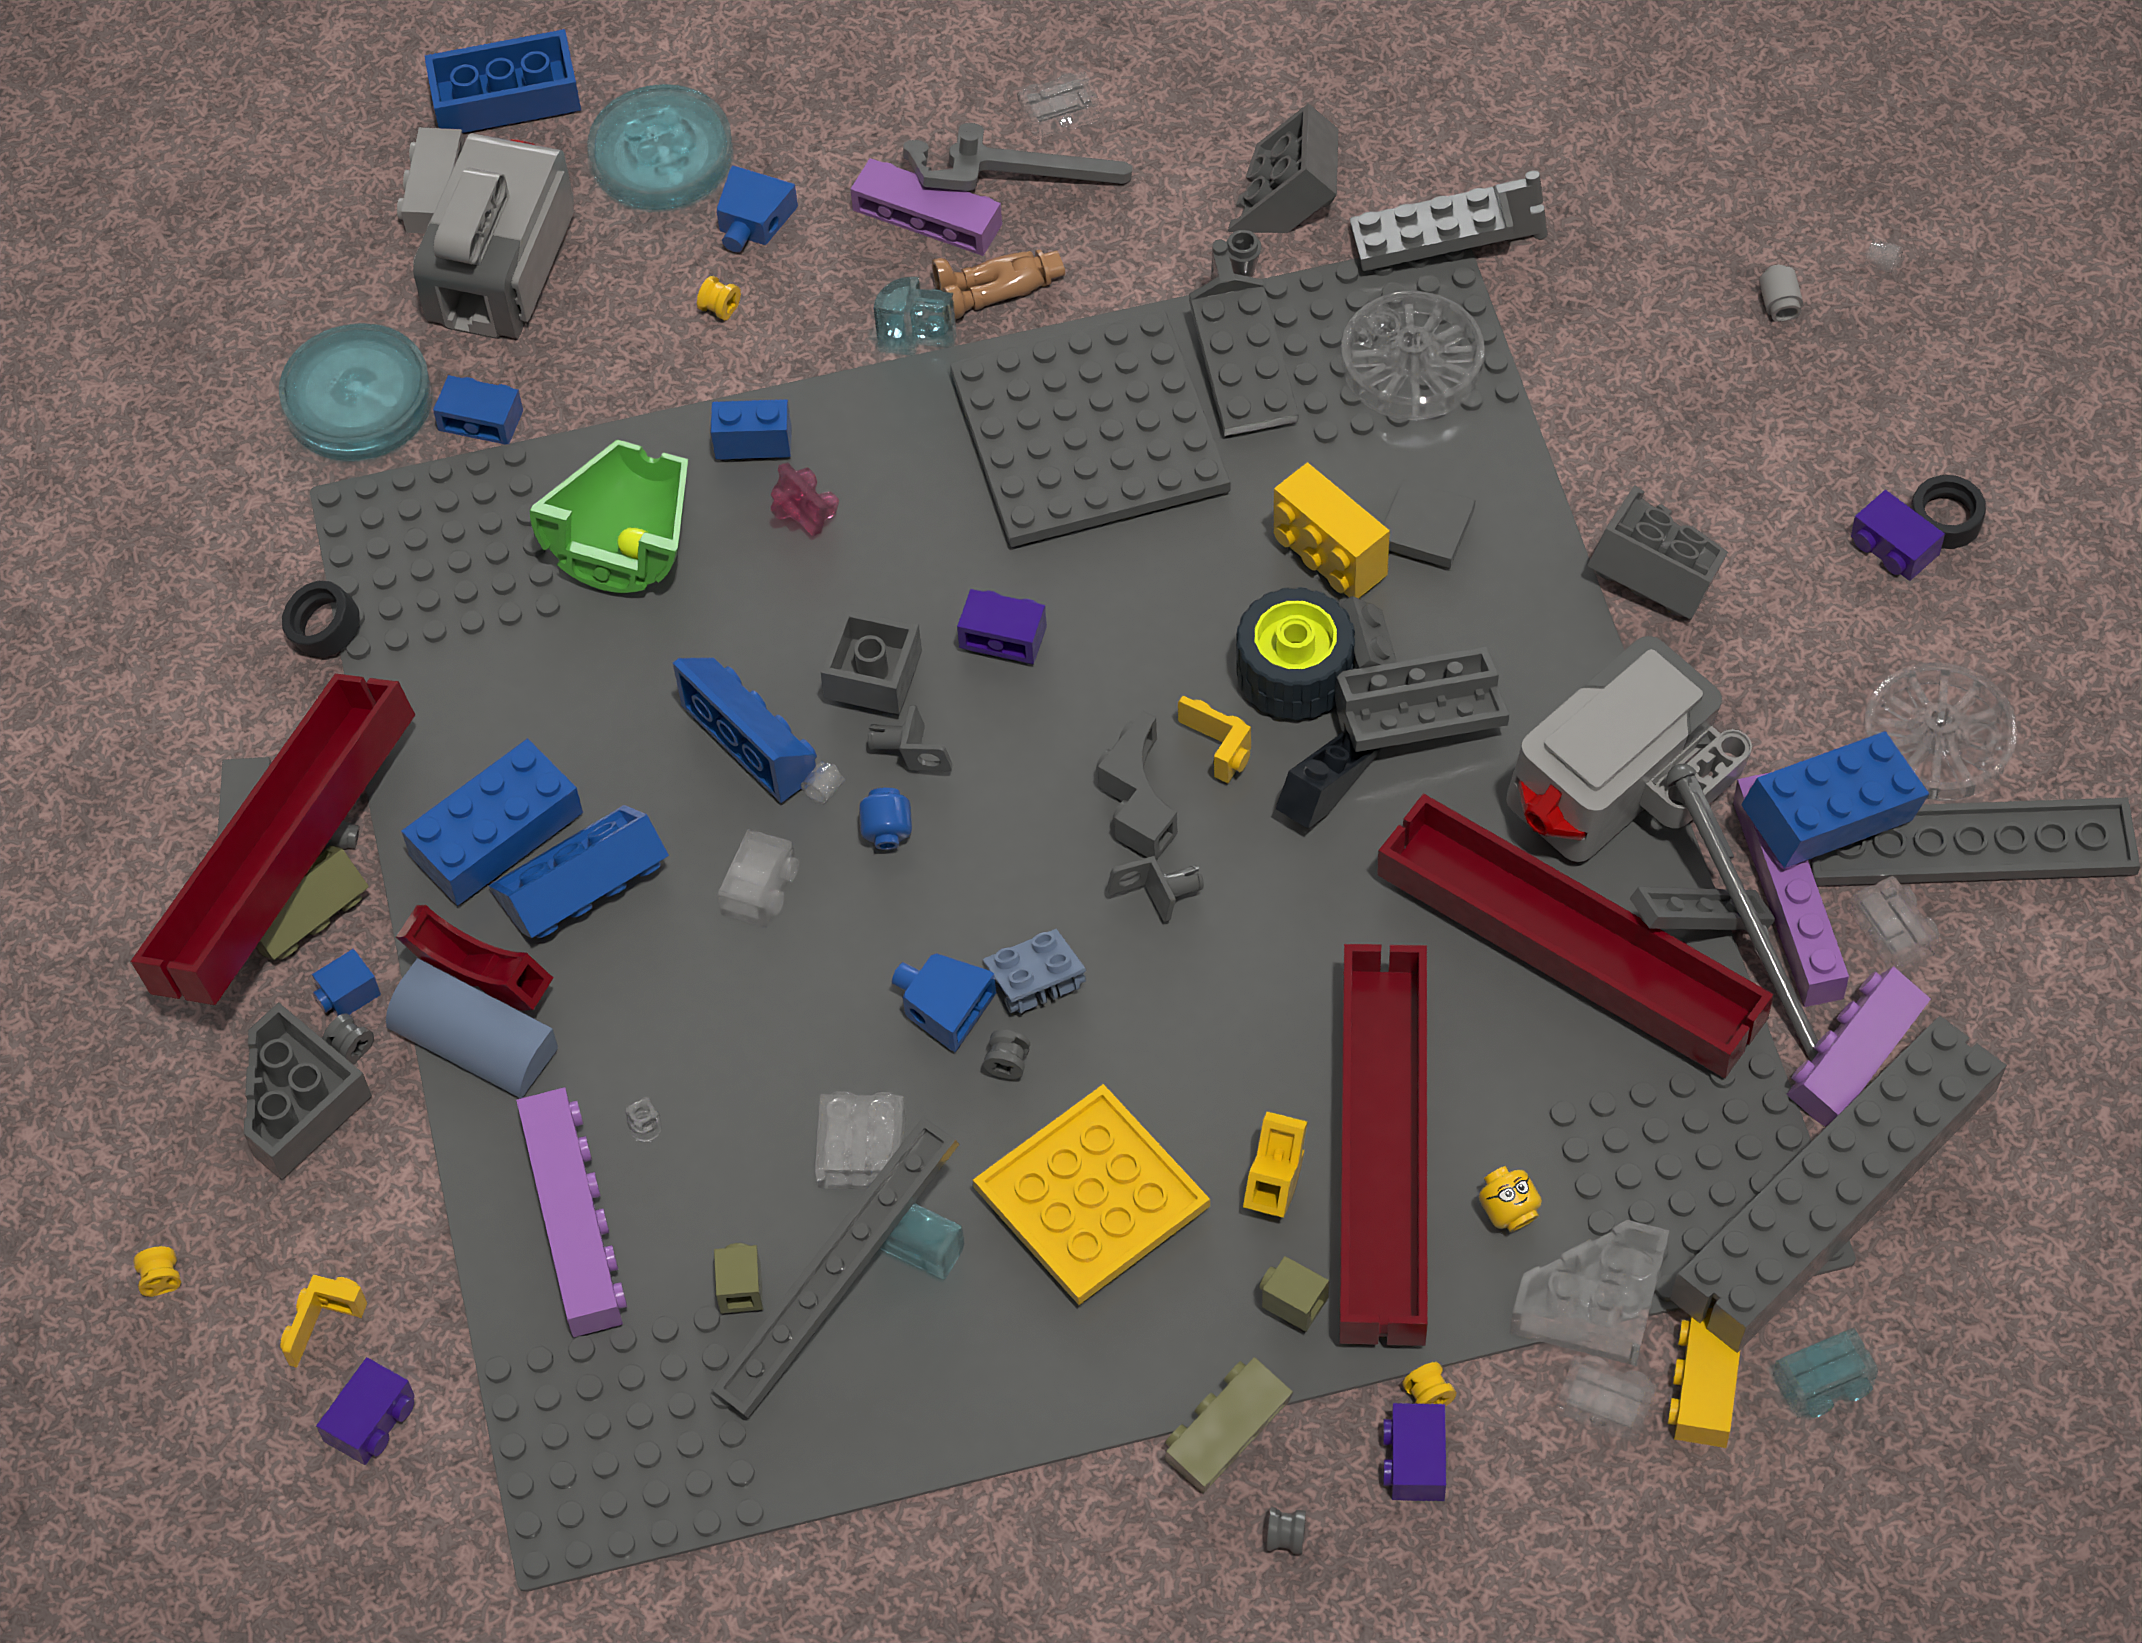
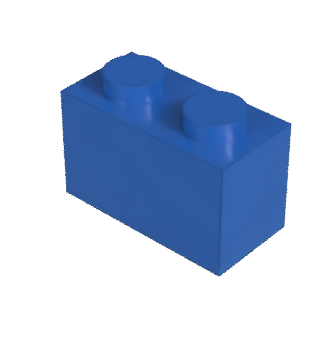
M448 375L433 412L438 431L506 445L510 444L523 413V406L518 389H513L504 384L494 385L479 382L470 377L460 378Z
M788 399L712 402L711 436L716 459L791 457L792 425Z

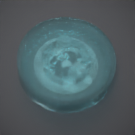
M671 84L637 88L611 101L595 118L590 128L587 142L592 173L602 191L623 206L646 212L674 211L705 199L727 177L734 155L729 121L722 108L702 92L689 87Z
M367 323L334 327L307 340L289 358L279 382L281 406L289 429L294 437L304 447L320 456L344 461L375 458L405 444L424 424L430 412L433 398L432 384L426 361L413 341L394 329Z

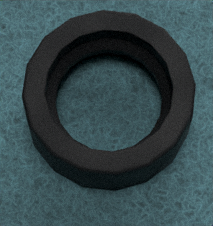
M1939 475L1927 479L1918 486L1912 499L1911 509L1945 533L1941 549H1956L1967 546L1977 538L1982 529L1986 514V500L1981 490L1971 481L1956 475ZM1951 498L1961 502L1969 509L1970 519L1958 525H1944L1928 516L1925 506L1930 500Z
M318 580L304 585L286 603L282 615V629L287 638L305 654L318 658L334 655L346 647L355 636L360 623L359 608L354 599L340 586L331 581ZM332 602L337 603L334 619L328 627L320 633L305 636L307 621L314 611L323 605Z

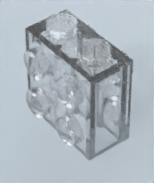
M837 1091L831 1095L820 1094L815 1159L818 1188L867 1189L905 1140L906 1108L904 1095H895L890 1092H877L873 1095H854L846 1091Z

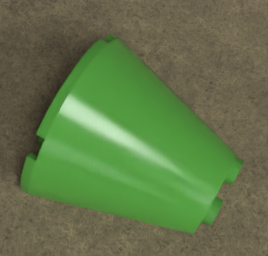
M615 440L531 507V525L543 550L549 548L559 559L557 566L573 578L601 590L630 593L645 590L647 585L656 581L659 583L668 574L677 556L688 459L664 452L660 458H651L647 456L642 446ZM627 528H639L648 531V533L644 532L639 540L638 560L623 555L618 547V536Z

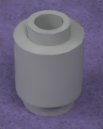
M1784 265L1769 267L1759 278L1767 313L1772 316L1775 322L1796 319L1801 314L1803 299L1795 270Z

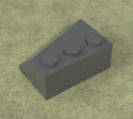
M1309 103L1256 144L1246 174V178L1252 182L1246 191L1239 195L1236 206L1243 208V211L1239 218L1230 221L1227 231L1248 230L1253 233H1288L1319 208L1328 206L1337 195L1339 129Z
M1634 485L1605 528L1587 566L1594 569L1600 577L1610 581L1615 580L1629 587L1635 595L1641 598H1650L1662 604L1670 613L1692 619L1724 562L1728 551L1693 526H1680L1674 522L1671 517V510L1662 504L1657 505L1656 508L1642 499L1645 492Z

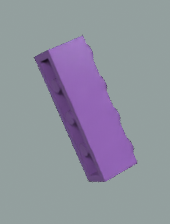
M871 158L850 189L853 211L984 256L1002 226L1001 203L987 196H979L967 191L923 187L915 173L900 169L891 163H883Z
M1894 966L1880 975L1876 971L1873 972L1859 988L1863 995L1857 1003L1851 1001L1840 1012L1837 1020L1841 1024L1834 1032L1829 1030L1817 1042L1814 1049L1818 1054L1812 1062L1806 1060L1791 1077L1796 1083L1786 1095L1825 1127L1860 1094L1931 1000Z

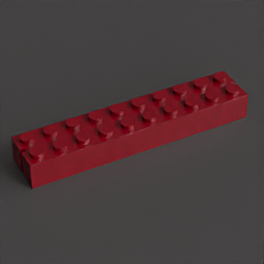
M336 673L333 675L130 962L151 995L180 999L183 995L186 1001L210 1005L217 1004L416 714L399 681L369 678L366 682L364 677Z
M1424 793L1403 818V827L1398 825L1378 850L1377 875L1725 1079L1745 1052L1746 1044H1751L1769 1018L1774 994L1663 930L1649 928L1640 917Z
M1344 944L1339 1344L1378 1345L1379 1337H1387V1345L1426 1346L1428 1325L1427 945H1390L1388 972H1380L1382 944Z

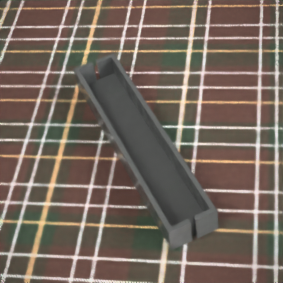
M1939 1016L1677 1274L1670 1300L1701 1323L1706 1318L1712 1297L1715 1298L1717 1302L1714 1305L1707 1329L1738 1353L1997 1091L2007 1065L1978 1043L1971 1048L1967 1045L1970 1037L1942 1016Z

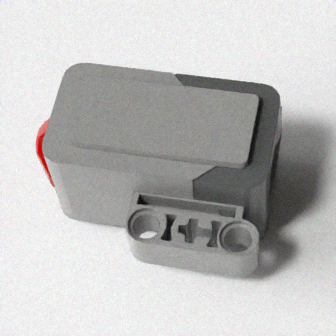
M474 133L468 135L413 261L414 279L427 321L441 323L450 330L490 338H498L502 335L519 339L526 321L528 322L574 213V197L565 155L562 150L537 146L522 140H505Z
M1645 636L1633 642L1526 735L1522 741L1515 770L1513 771L1507 791L1506 801L1513 812L1563 856L1571 861H1586L1644 809L1667 827L1681 828L1688 824L1693 818L1677 785H1667L1669 770L1677 764L1692 766L1697 772L1695 774L1697 781L1710 804L1741 776L1751 754L1752 743L1749 737L1739 730L1731 729L1722 733L1718 732L1713 725L1722 702L1720 691L1664 642L1656 637ZM1725 753H1730L1735 757H1729ZM1671 800L1679 801L1683 805H1677L1673 803Z

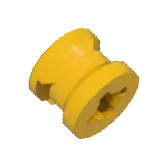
M709 276L699 290L696 303L697 308L703 312L710 310L715 312L719 319L728 320L739 305L741 290L734 284L724 285L719 282L717 277Z
M164 1246L152 1247L139 1252L134 1257V1268L141 1276L138 1288L142 1295L154 1297L175 1291L180 1287L181 1278L179 1272L174 1270L177 1259L173 1249Z
M1431 1362L1418 1367L1403 1380L1402 1385L1408 1394L1414 1396L1416 1399L1415 1404H1445L1447 1406L1456 1397L1457 1392L1453 1385L1446 1383L1441 1375L1443 1368L1438 1362Z

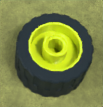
M1303 587L1281 588L1275 592H1268L1260 599L1252 602L1248 610L1242 614L1240 625L1237 626L1236 632L1238 684L1251 704L1254 703L1259 710L1270 713L1274 717L1282 719L1292 718V720H1302V718L1307 717L1313 718L1333 709L1336 705L1335 685L1337 676L1342 671L1354 669L1355 629L1346 609H1343L1338 601L1326 596L1325 593Z

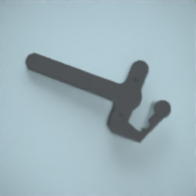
M965 123L959 127L957 143L953 144L949 149V163L953 169L931 171V167H926L929 146L923 141L909 140L903 145V157L908 160L923 187L970 191L977 187L978 174L982 170L1120 184L1131 181L1132 165L1125 161L986 147L983 145L984 128L975 123Z

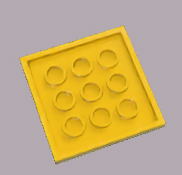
M1104 1084L973 1179L974 1189L1078 1305L1210 1207V1198Z

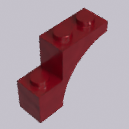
M416 905L396 936L420 960L470 986H478L487 995L518 1011L534 1010L554 978L527 952H513L482 942L448 923L427 905Z

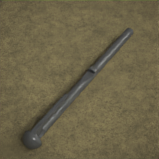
M1677 764L1667 774V785H1677L1811 1062L1818 1054L1814 1049L1818 1042L1814 1030L1769 940L1767 927L1765 924H1761L1730 860L1734 858L1733 852L1695 776L1696 770L1688 764Z

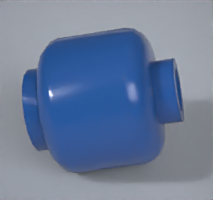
M877 788L871 790L868 796L860 802L861 836L866 841L875 843L877 849L889 850L897 848L900 841L905 840L911 835V803L904 795H900L898 789Z

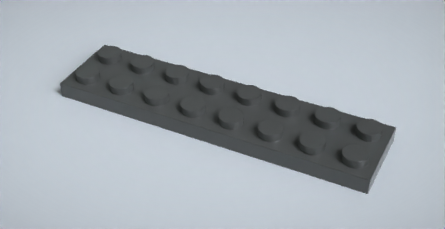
M2128 797L1923 804L1914 819L1908 823L1809 859L1810 868L1817 886L2138 875L2140 869Z

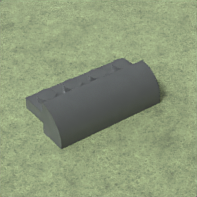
M1487 647L1342 671L1336 679L1335 701L1339 722L1343 733L1348 732L1355 752L1507 726L1509 712L1499 691V674Z

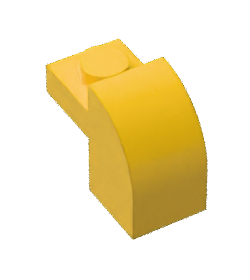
M1266 1112L1262 1123L1257 1156L1248 1175L1243 1203L1244 1208L1284 1218L1294 1195L1305 1152L1303 1145L1307 1121Z

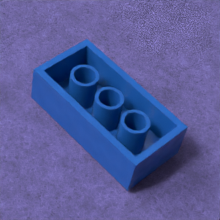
M565 29L424 55L439 128L461 129L462 133L581 111Z
M1884 731L1757 777L1741 806L1785 869L1912 821L1929 796V792L1887 732Z
M527 738L401 832L409 856L458 906L581 815L583 810L577 787Z

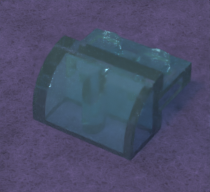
M915 276L894 280L879 292L873 307L879 352L912 356L916 354L918 345L943 348L955 346L957 333L953 293L936 289H920L919 277Z

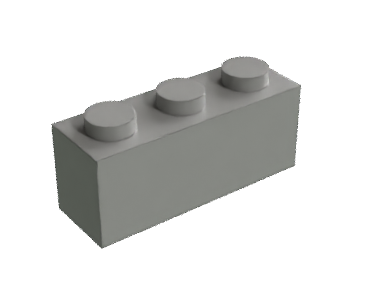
M419 127L416 142H411L409 149L411 166L410 170H405L403 176L405 194L404 198H399L397 203V216L399 220H403L406 233L425 234L465 142L461 129Z

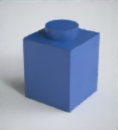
M354 948L312 974L317 986V990L313 992L314 998L325 1013L332 1010L337 1017L345 1013L350 1015L381 995L375 976Z

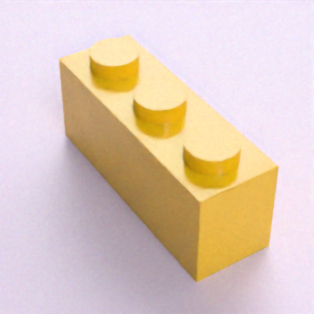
M1708 1308L1706 1318L1701 1323L1692 1316L1690 1321H1681L1678 1345L1686 1346L1685 1360L1676 1359L1673 1384L1680 1385L1681 1391L1680 1399L1671 1398L1668 1424L1676 1425L1674 1440L1726 1448L1731 1429L1740 1351L1738 1353L1707 1329L1713 1308Z

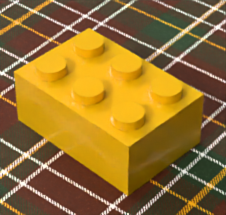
M1307 462L1274 488V535L1284 547H1290L1299 554L1308 568L1318 570L1325 576L1337 592H1344L1349 598L1354 596L1359 599L1388 575L1390 530Z

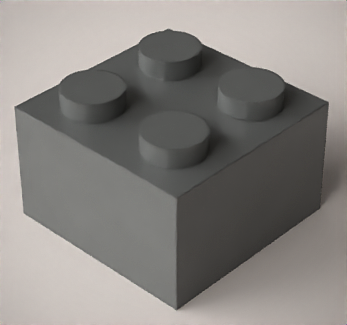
M844 609L821 670L824 698L900 714L922 652L919 625Z

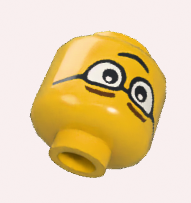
M1503 1166L1484 1178L1487 1185L1480 1191L1479 1201L1496 1228H1507L1509 1232H1514L1539 1217L1537 1210L1541 1206L1542 1199L1524 1170L1509 1172L1506 1166Z

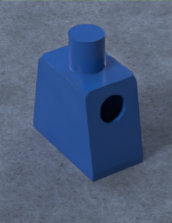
M732 165L717 206L719 230L726 233L722 239L723 245L733 252H740L747 240L767 245L798 207L795 184Z
M940 954L931 955L921 970L902 962L892 977V984L905 990L903 1004L906 1016L954 1052L957 1051L996 994L993 972Z

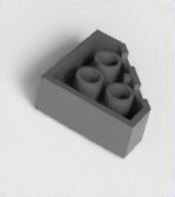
M278 1002L248 1029L249 1066H247L245 1096L247 1098L246 1118H244V1135L253 1156L282 1180L372 1095L363 1072Z

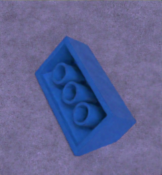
M678 658L673 662L681 706L780 803L817 777L815 763L817 755L813 747L805 739L799 741L792 734L790 726L783 717L778 714L773 716L767 710L765 702L754 690L749 692L742 686L739 676L731 667L727 666L724 668L715 658Z
M623 805L488 886L523 934L531 938L534 936L542 938L554 932L558 928L557 923L569 915L577 917L586 913L593 906L591 902L603 895L606 897L613 896L622 891L627 886L625 882L638 874L639 876H645L654 872L661 866L659 861L668 857L669 854L648 815Z

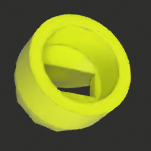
M639 528L623 530L618 536L617 542L621 553L638 560L639 540L643 533H648V531Z

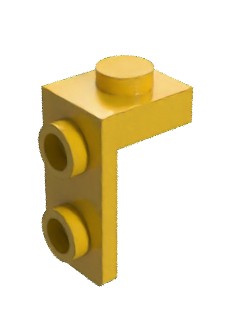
M1182 696L1178 701V721L1223 742L1214 755V777L1229 783L1235 772L1243 771L1249 760L1251 727L1236 716H1227L1212 709L1204 701L1192 700Z
M317 1275L312 1276L308 1288H303L298 1296L296 1304L297 1314L292 1326L288 1325L282 1334L280 1347L289 1366L298 1367L322 1308L362 1318L367 1301L361 1287L356 1282L344 1277H337L333 1280Z

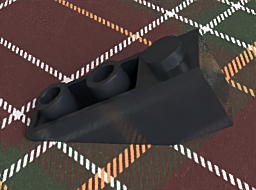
M1342 732L1288 771L1276 810L1309 829L1329 814L1377 756L1381 748L1355 752L1348 732Z

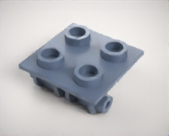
M1057 929L1039 933L1030 940L1013 947L1003 948L996 954L983 959V963L989 971L994 973L995 980L1006 994L1005 1002L1010 1013L1018 1011L1021 1014L1028 1009L1038 1006L1035 993L1041 1004L1047 1003L1044 992L1046 988L1054 1000L1058 998L1057 992L1062 996L1080 989V984L1086 982L1084 975L1086 968Z

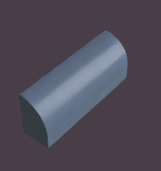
M418 958L399 982L387 1009L386 1027L519 1098L525 1095L558 1049L553 1028Z

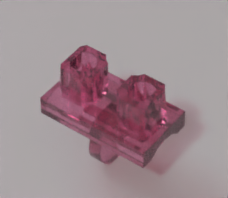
M788 462L779 465L777 470L779 472V480L771 492V497L774 499L771 506L772 514L780 520L791 517L794 521L797 520L812 536L822 533L824 521L836 515L839 499L831 491L821 494L815 491L817 486L816 475L808 467L795 471Z

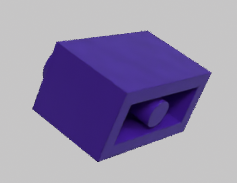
M1887 490L1880 493L1855 516L1851 532V538H1853L1860 550L1873 553L1883 561L1885 567L1895 575L1901 574L1909 581L1940 555L1945 533Z
M970 589L957 625L959 648L1034 664L1047 628L1045 605L1031 599L1020 600L1002 596L994 591Z
M366 1357L316 1427L323 1442L366 1465L372 1456L377 1457L384 1451L389 1441L388 1433L396 1422H403L410 1415L414 1407L415 1395L407 1379Z
M1393 1403L1392 1419H1383V1445H1392V1459H1384L1383 1485L1392 1486V1500L1445 1501V1404Z

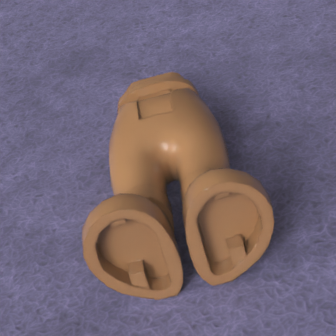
M1040 249L1035 250V257L1031 251L1002 255L974 267L962 268L961 272L953 271L945 258L932 260L934 282L939 297L943 300V306L949 320L961 318L971 308L975 311L999 301L1028 295L1040 286L1050 285L1051 279L1065 276V268L1058 251L1043 254Z

